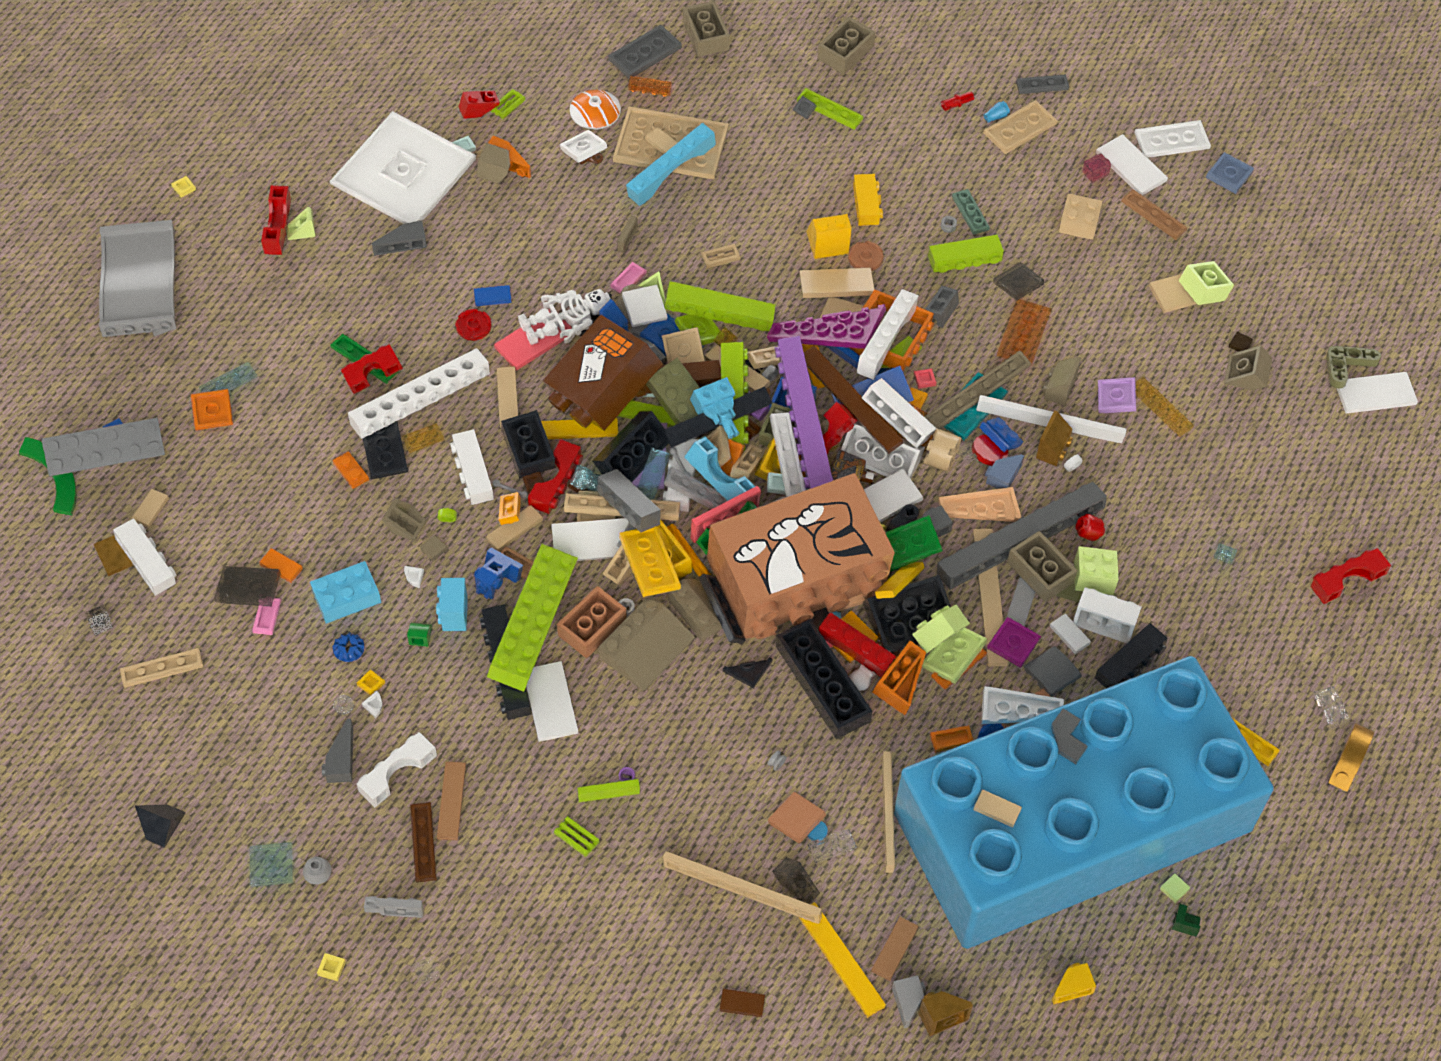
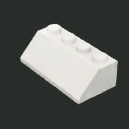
M857 421L853 429L847 432L841 450L865 459V468L888 477L904 469L911 479L925 447L919 446L915 448L908 440L901 438L903 444L888 454Z

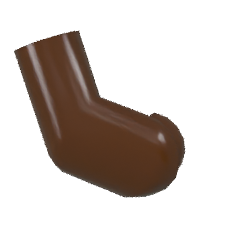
M597 153L579 163L580 165L586 162L599 164L603 161V155Z

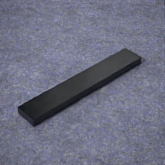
M765 386L733 400V410L736 415L732 418V421L772 405V400ZM702 413L665 429L663 432L670 447L673 448L710 432L720 425H715L713 419L708 418Z

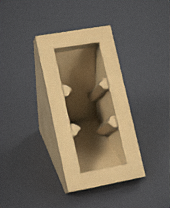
M622 545L603 572L604 576L618 585L633 573Z

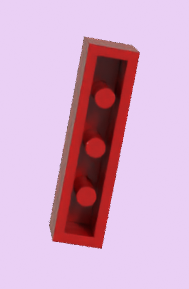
M831 612L819 627V632L827 642L839 648L881 678L896 659L894 654Z

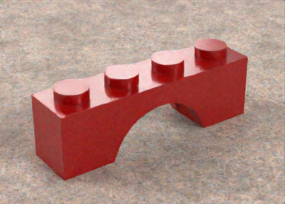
M271 185L268 198V225L263 227L261 243L264 254L282 255L291 196L288 186Z
M560 439L553 451L555 465L559 469L558 474L550 481L535 483L528 496L529 506L531 505L534 509L550 514L552 509H556L560 494L563 495L566 491V483L568 480L573 479L576 465L579 466L583 460L581 447Z
M1378 548L1372 551L1366 550L1357 558L1352 557L1340 566L1335 565L1325 573L1320 572L1316 574L1310 587L1321 602L1326 604L1340 597L1344 589L1343 579L1346 577L1361 576L1372 582L1386 575L1391 564Z

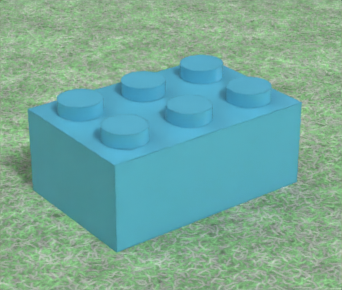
M365 561L310 582L312 593L326 624L381 603L378 588Z

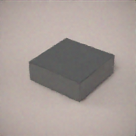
M802 96L793 108V111L808 119L817 105Z

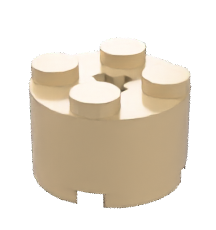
M936 428L933 435L934 440L930 439L927 450L930 452L926 454L924 464L950 472L956 460L954 459L956 453H958L961 437Z

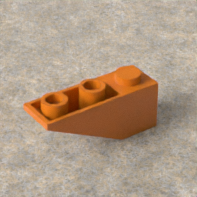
M492 136L488 142L489 144L509 150L511 164L509 170L521 177L530 178V165L508 141Z

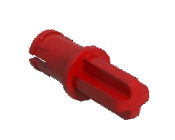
M972 91L959 96L955 94L954 97L942 100L941 107L944 111L954 107L960 108L962 104L974 100V94Z

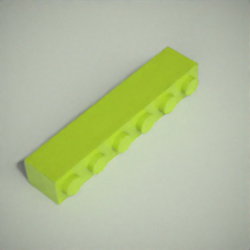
M672 281L669 282L664 308L672 312L699 316L760 331H770L776 304Z
M743 342L721 343V379L728 378L735 391L733 400L745 395V393H749L748 382H745V376L749 375L748 365H745V360H748V348H744ZM748 416L733 421L739 431V435L733 437L732 440L745 445L743 451L746 450V444H749V433H746V427H749Z

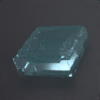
M1219 543L1214 558L1231 565L1237 549Z

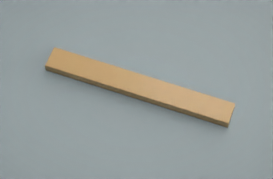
M973 529L974 542L980 541L990 533H993V529ZM996 565L978 575L984 636L987 638L985 645L988 667L1008 666V660L987 649V645L1003 624Z
M667 851L663 856L664 867L811 922L820 923L822 918L821 908Z

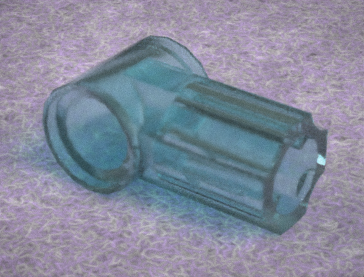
M577 465L570 484L579 489L585 490L587 488L597 491L598 476L601 475L593 473L587 467Z

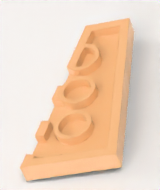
M1013 487L939 497L938 500L939 506L942 505L950 518L1016 522L1021 518Z

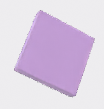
M1135 377L1098 380L1099 413L1136 411Z

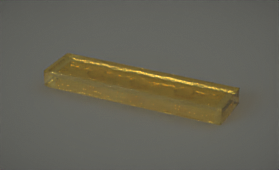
M1144 377L1136 381V396L1179 437L1193 429L1194 425Z

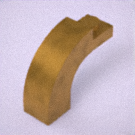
M1355 723L1339 761L1328 781L1329 784L1346 792L1348 791L1369 748L1374 731Z

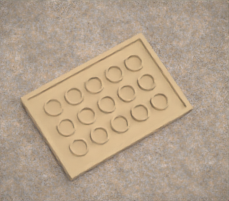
M629 106L613 155V162L647 168L660 158L663 153L645 140L646 135L658 127L675 141L679 142L701 123H704L714 132L716 145L704 155L696 156L682 163L673 173L714 180L729 124Z

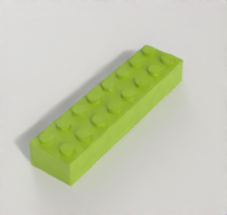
M541 544L490 665L487 678L523 692L525 691L577 562V557Z

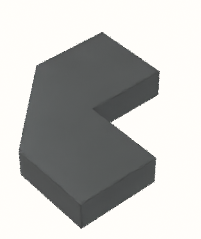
M1063 708L1053 721L1051 729L1058 745V754L1077 764L1088 746L1071 736L1081 719Z

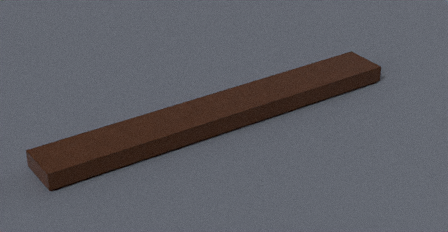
M815 346L804 352L806 366L838 401L850 411L863 428L888 454L903 444V440L862 399V396Z

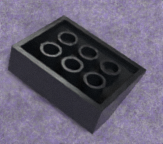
M940 575L909 584L894 598L878 599L876 596H873L863 601L869 622L879 637L878 639L882 647L891 653L904 649L909 641L919 644L913 636V633L918 630L917 626L925 620L927 622L932 620L931 615L947 605L951 608Z

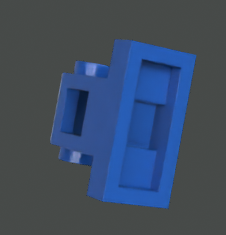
M491 547L487 550L484 565L478 567L474 573L476 593L479 595L481 593L486 599L490 598L493 600L496 589L498 590L503 584L504 577L515 583L520 580L523 565Z

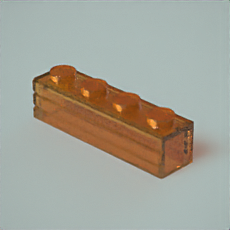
M630 76L628 89L632 92L638 91L653 95L670 96L672 82Z

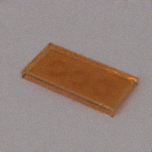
M1017 299L997 356L1008 359L1018 351H1021L1031 362L1032 366L1052 308Z

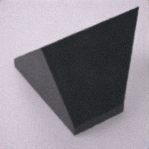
M167 804L135 805L146 840L165 848L184 817L185 812Z

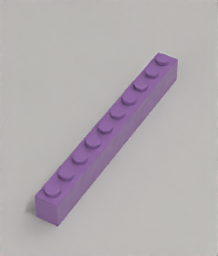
M800 336L778 339L777 347H775V356L780 359L778 369L779 373L783 374L784 377L782 379L783 390H787L785 400L786 405L791 408L789 414L791 422H794L795 426L793 427L794 438L798 439L796 447L798 455L802 457L800 461L802 472L805 471L806 475L804 477L805 489H811L831 482L833 479Z

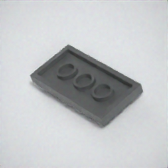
M660 24L611 53L608 57L613 65L628 79H631L680 50L682 43Z

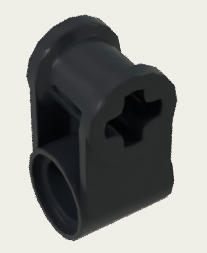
M912 504L905 505L897 516L890 521L886 532L917 520L919 515L918 508Z

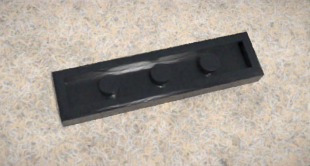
M702 574L698 578L730 643L742 644L746 641V638L716 576Z

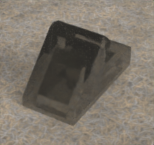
M103 604L84 612L94 635L113 628Z

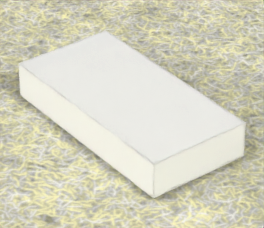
M1066 614L1050 623L1051 629L1074 654L1090 645L1091 641Z

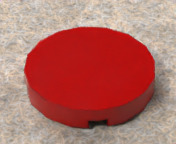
M469 309L460 313L455 322V327L460 337L475 341L489 334L492 322L486 312L478 311V309Z
M987 435L976 437L972 444L973 454L975 453L977 455L976 458L985 465L993 466L996 460L1007 458L1009 455L1008 449L1003 452Z

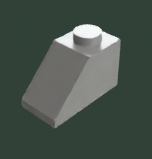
M918 975L893 981L892 991L904 1028L909 1027L921 1006L924 995H926L924 982H920Z

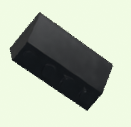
M640 411L592 462L602 475L617 469L632 483L669 444L663 432L665 428L652 411Z

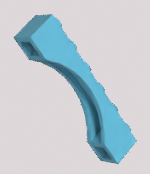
M701 123L626 184L628 197L639 206L653 197L661 183L678 166L691 158L704 155L716 145L714 132L704 123Z

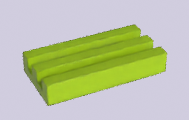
M512 89L499 100L500 104L490 112H494L496 116L504 119L526 100L525 96Z
M568 816L564 822L560 823L559 828L554 830L555 835L585 857L599 843L597 837ZM569 824L571 827H573L575 830H577L579 833H581L582 835H584L586 838H588V839H589L590 841H592L593 843L591 844L590 842H588L586 839H584L582 836H580V835H579L578 833H576L574 830H572L571 828H569L567 825ZM565 830L571 836H573L586 847H588V849L586 850L561 831Z

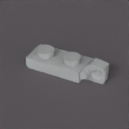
M370 896L365 897L364 902L365 912L381 913V915L417 918H422L424 914L422 900L414 898L403 900L394 897L384 899Z

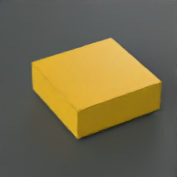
M371 669L357 682V686L370 696L385 684V680Z

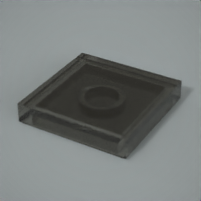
M1021 262L993 278V282L1016 301L1044 285V279Z

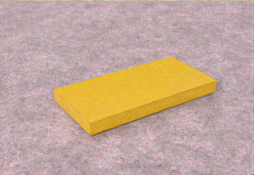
M657 526L644 532L634 529L619 533L620 541L643 597L675 591L681 588Z

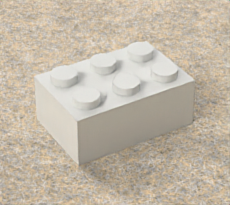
M1084 588L1073 622L1077 627L1128 643L1142 606L1136 605L1134 602L1118 599L1113 595L1100 593L1095 589Z

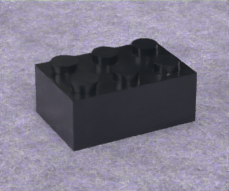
M537 410L501 421V430L519 479L526 475L555 468V457Z

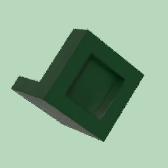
M1179 903L1172 930L1197 937L1201 927V918L1186 913L1188 906Z

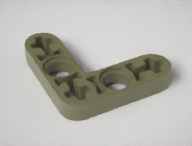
M1330 347L1326 355L1330 385L1338 389L1344 388L1348 380L1347 365L1375 367L1379 364L1380 352L1375 349Z

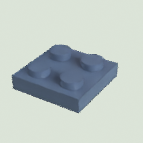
M1224 152L1209 170L1206 178L1236 194L1251 176L1254 168Z

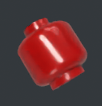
M1085 514L1076 522L1077 534L1086 540L1096 541L1105 533L1103 520L1094 515Z

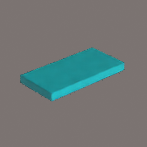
M978 372L963 389L984 375ZM1000 387L987 397L1002 400L1008 394V391ZM976 404L944 426V428L965 441L989 413L977 411Z

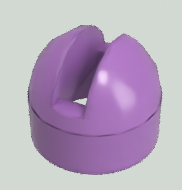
M624 767L619 771L620 781L630 780L622 777L623 774L631 776V780L635 779V772L632 768Z

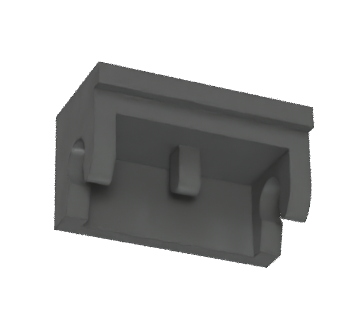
M942 285L925 309L934 313L933 318L941 328L944 327L959 305L958 290Z

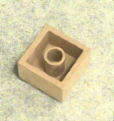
M1068 193L1059 232L1093 240L1102 201Z

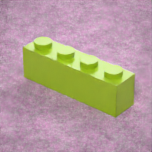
M998 235L929 246L928 258L933 273H944L952 269L961 270L970 266L979 267L982 264H996L1002 261L1004 250Z

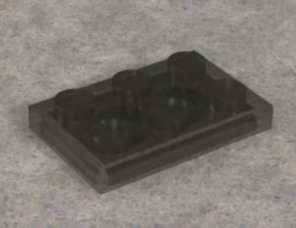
M223 566L214 601L224 604L272 607L281 572L279 569Z

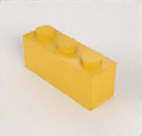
M875 174L854 175L853 189L858 226L879 225L880 218H883V209L879 208V205H881V195L877 193L879 191V181H876Z

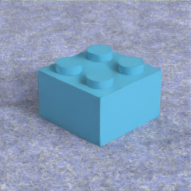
M441 578V586H437L439 603L436 604V613L438 615V624H442L443 631H466L468 595L465 578Z

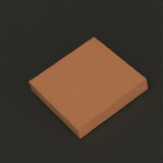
M793 792L770 816L768 823L800 844L826 816V813L796 792Z

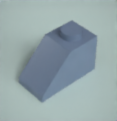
M1019 454L996 460L993 466H989L985 473L987 477L986 484L997 489L1010 487L1023 464L1024 455Z

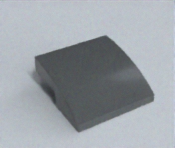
M1055 646L1024 665L1025 671L1037 680L1038 686L1041 689H1045L1051 697L1082 677L1075 665Z

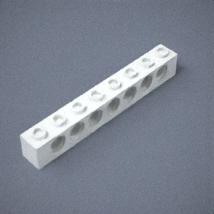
M476 348L348 412L350 425L361 439L371 435L395 421L403 419L421 410L423 407L437 402L439 399L489 375L488 361Z

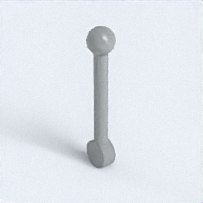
M671 448L670 454L674 455L682 472L691 476L678 457L677 449Z
M499 480L493 481L494 487H501L514 493L519 492L522 498L528 497V492L526 491L521 492L503 485Z

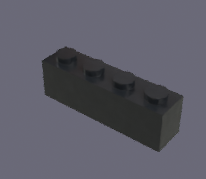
M1149 623L1097 669L1095 679L1105 688H1109L1127 681L1130 677H1136L1140 673L1141 667L1149 666L1156 654L1161 655L1167 648L1165 644L1168 638Z

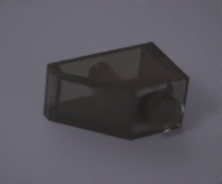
M786 857L772 871L779 883L799 901L809 904L820 894L799 861Z

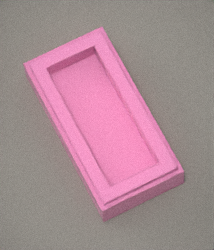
M632 262L610 286L621 293L622 289L627 285H636L646 275L647 270Z
M261 597L252 630L253 633L273 635L281 603L279 598Z

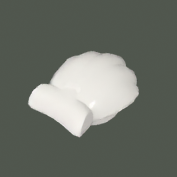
M861 664L859 669L853 671L849 677L857 689L861 691L869 687L875 672Z

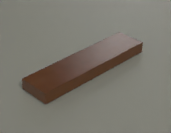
M431 802L410 804L416 883L435 881L437 876Z

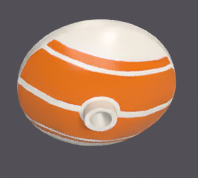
M603 90L582 92L570 104V115L574 122L587 129L597 130L609 127L618 120L621 113L618 99L611 93Z

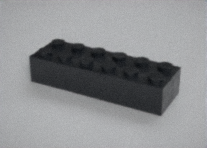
M811 619L776 635L777 650L836 740L871 722V708Z

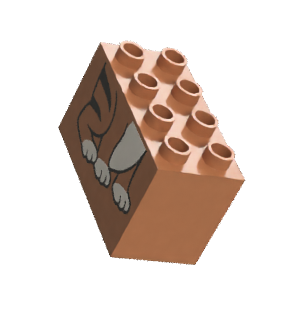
M856 473L711 524L707 560L744 636L748 637L754 634L756 639H763L774 634L778 630L777 626L791 621L792 625L796 626L808 619H812L814 611L827 607L828 612H835L845 608L850 603L849 598L860 594L863 595L864 599L876 596L875 591L888 579L895 552Z

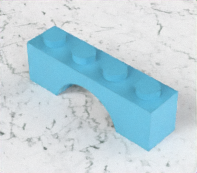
M706 437L694 442L684 457L727 501L755 487L745 476L732 478L723 472L718 463V449Z

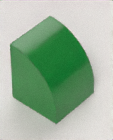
M411 622L407 634L409 645L428 647L432 624Z

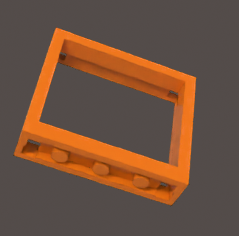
M874 289L863 308L868 307L869 310L876 309L878 305L885 304L886 311H889L896 298ZM916 306L910 321L918 323L922 327L903 357L888 351L883 365L892 369L901 366L902 371L905 370L906 366L910 367L913 355H917L919 352V344L925 342L928 335L927 332L933 329L934 322L932 320L934 313ZM850 348L858 355H862L865 350L862 348Z

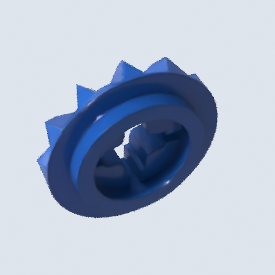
M350 632L346 635L341 634L338 639H335V643L332 646L335 657L343 662L357 660L362 656L365 649L363 639L358 634L354 635ZM348 641H350L353 647H350L347 653L346 648L343 646H347Z

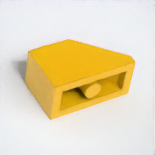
M1074 963L1067 968L1053 996V1005L1094 993L1096 984L1088 963Z

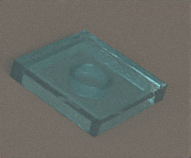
M292 842L250 846L251 887L293 883Z

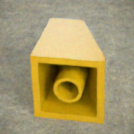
M848 214L812 219L806 232L814 259L849 254L851 224Z

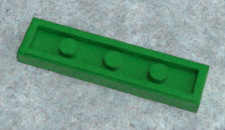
M343 333L330 345L333 350L353 363L360 360L364 355L372 353ZM373 369L369 373L387 384L398 372L386 377L381 369Z

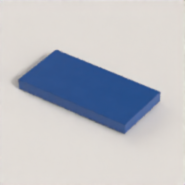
M901 366L876 375L874 380L869 378L852 385L863 397L869 387L882 378L907 402L914 400ZM831 394L834 402L840 403L838 399L833 394Z

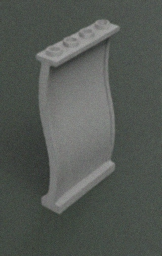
M172 220L100 227L101 279L99 328L102 337L150 333L155 329L163 331L176 330L174 305L175 230Z

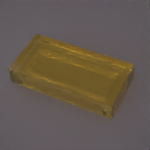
M436 423L403 435L402 440L408 452L412 453L442 442L444 437Z

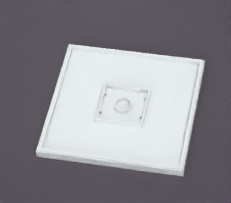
M392 111L330 180V184L403 224L418 222L426 218L476 160V155Z

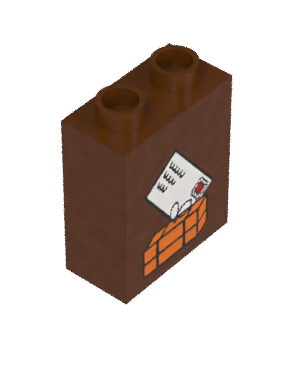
M600 315L543 379V382L552 391L547 400L562 413H565L569 407L573 409L569 415L583 428L586 429L592 422L605 431L663 363L647 343L603 315Z

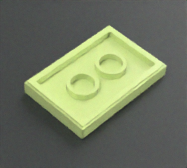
M964 628L932 650L924 659L922 667L932 673H938V676L955 684L985 646L987 638Z

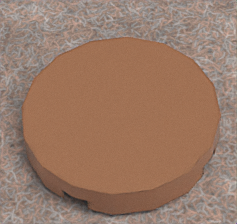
M865 241V243L858 242L850 248L848 260L854 268H871V271H874L883 263L884 255L881 247L876 243Z

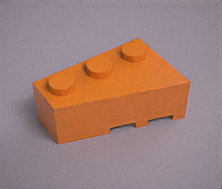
M909 641L879 680L872 693L905 715L911 706L926 652L912 641Z

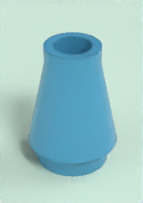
M998 102L983 116L990 123L991 121L1007 117L1010 109L1006 102Z

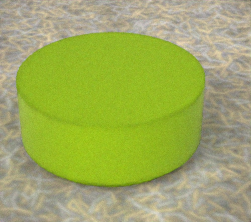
M449 508L439 509L437 518L441 522H454L457 519V512Z

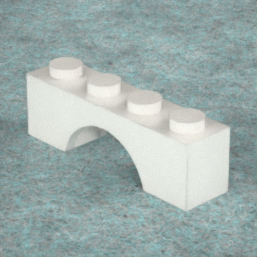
M420 732L415 736H410L403 746L393 750L386 760L379 762L374 767V770L359 779L357 783L359 792L374 807L378 806L391 795L388 786L391 775L397 769L404 766H416L422 769L437 756L436 748Z

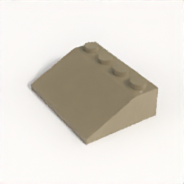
M651 595L598 647L599 658L642 691H645L695 637L663 603Z

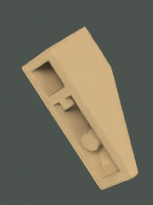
M750 444L733 465L730 477L741 478L745 476L752 483L766 449Z

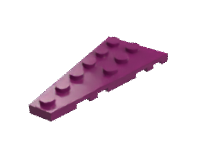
M883 304L878 305L876 309L869 310L868 307H865L858 312L842 311L822 315V318L818 319L808 317L805 321L800 322L790 320L773 323L767 339L769 342H778V339L800 336L801 344L865 349L876 332L886 307Z

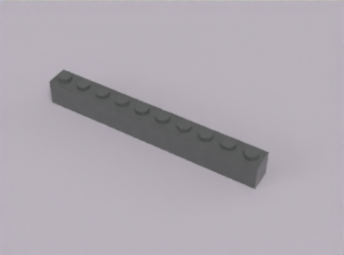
M1094 482L1082 485L1074 492L1067 493L1064 497L1050 502L1047 506L1036 509L1028 516L1021 517L1018 521L1004 526L1001 530L990 533L984 539L975 541L970 546L958 550L955 554L941 559L937 563V575H940L941 580L951 590L1008 560L1010 550L1036 532L1040 531L1048 539L1076 524L1081 516L1085 514L1093 515L1105 508L1107 495Z

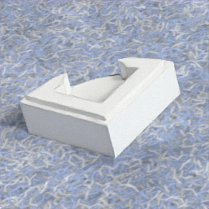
M405 566L404 572L407 581L411 585L420 588L424 569Z
M376 691L362 703V706L375 718L379 716L380 710H382L380 694Z

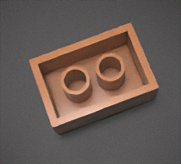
M597 586L557 623L558 636L587 659L627 618L626 608Z

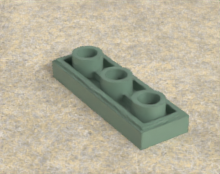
M966 189L952 193V198L972 234L975 235L988 231L990 227L970 191Z

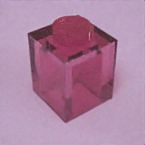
M1100 153L1084 161L1082 172L1093 183L1109 175L1111 163Z

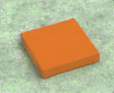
M228 389L191 394L195 430L233 425Z

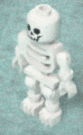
M597 289L587 293L584 300L580 294L576 295L574 290L566 291L567 293L564 294L556 293V296L544 295L541 297L543 309L536 313L535 316L530 315L528 319L525 314L519 315L518 320L522 330L526 331V336L531 345L538 343V338L543 339L544 336L557 335L559 332L558 327L561 330L560 338L568 336L564 338V342L569 343L575 335L578 336L581 334V331L589 329L593 324L590 313L592 315L599 314V310L610 300L609 294L607 292L604 293L601 289ZM557 302L562 307V313L559 314L553 306ZM566 320L572 326V329L565 330L562 321ZM543 322L545 324L542 329L539 328L536 332L531 327V325L535 326L537 323Z

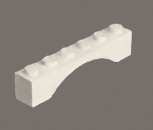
M903 289L900 291L860 356L857 368L858 374L874 380L896 335L913 316L919 295Z

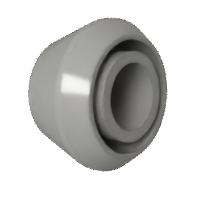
M321 857L310 858L303 867V876L311 884L324 883L329 879L332 872L330 863Z

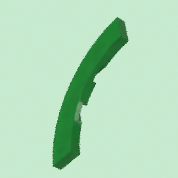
M25 437L19 454L31 458L47 468L42 442ZM72 472L54 475L52 477L56 485V499L53 511L72 516L77 499L74 475Z

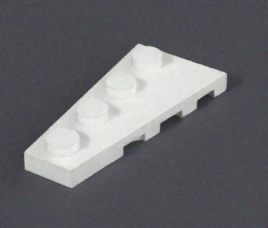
M985 686L983 689L981 724L1022 722L1063 706L1064 699Z

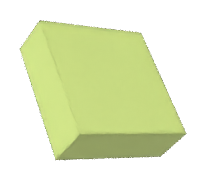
M1174 874L1161 886L1160 890L1174 903H1177L1190 890V887Z

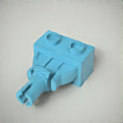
M726 377L694 390L690 400L698 415L704 413L708 418L713 419L715 425H722L728 439H732L739 435V431L732 421V418L736 415L733 410L735 391Z

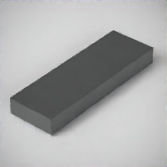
M1066 74L1016 79L1019 94L1069 90Z

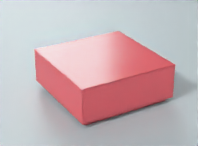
M932 368L914 371L918 389L936 386Z

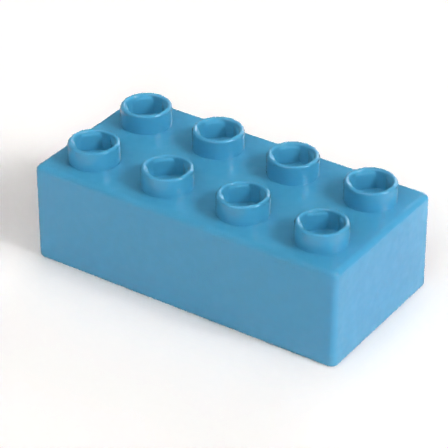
M1188 656L905 767L901 771L894 815L961 946L968 949L1253 831L1274 787L1197 659L1193 656ZM1063 708L1081 719L1071 736L1088 746L1077 764L1058 754V745L1051 729L1053 721ZM982 789L1022 807L1013 828L973 810Z

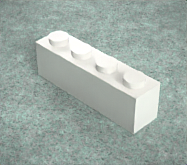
M882 378L872 384L862 397L866 403L915 448L925 443L936 430L925 417Z
M474 429L453 434V442L450 443L452 453L457 455L454 458L457 469L461 468L462 471L459 473L461 484L465 483L466 488H464L466 499H470L471 505L494 500L493 490Z
M691 439L674 447L677 449V455L686 471L693 478L695 468L684 457L694 442L699 439ZM673 455V460L669 459L668 471L673 467L682 472ZM668 487V490L663 493V501L680 502V511L689 512L691 498Z
M133 518L113 529L115 539L155 596L176 584L174 569L166 565L162 552L158 553L156 551L153 539L151 537L147 538L145 535L146 530L141 523L137 524Z

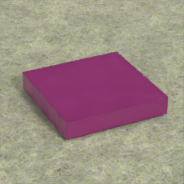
M1007 617L987 645V649L1021 668L1041 640V636Z

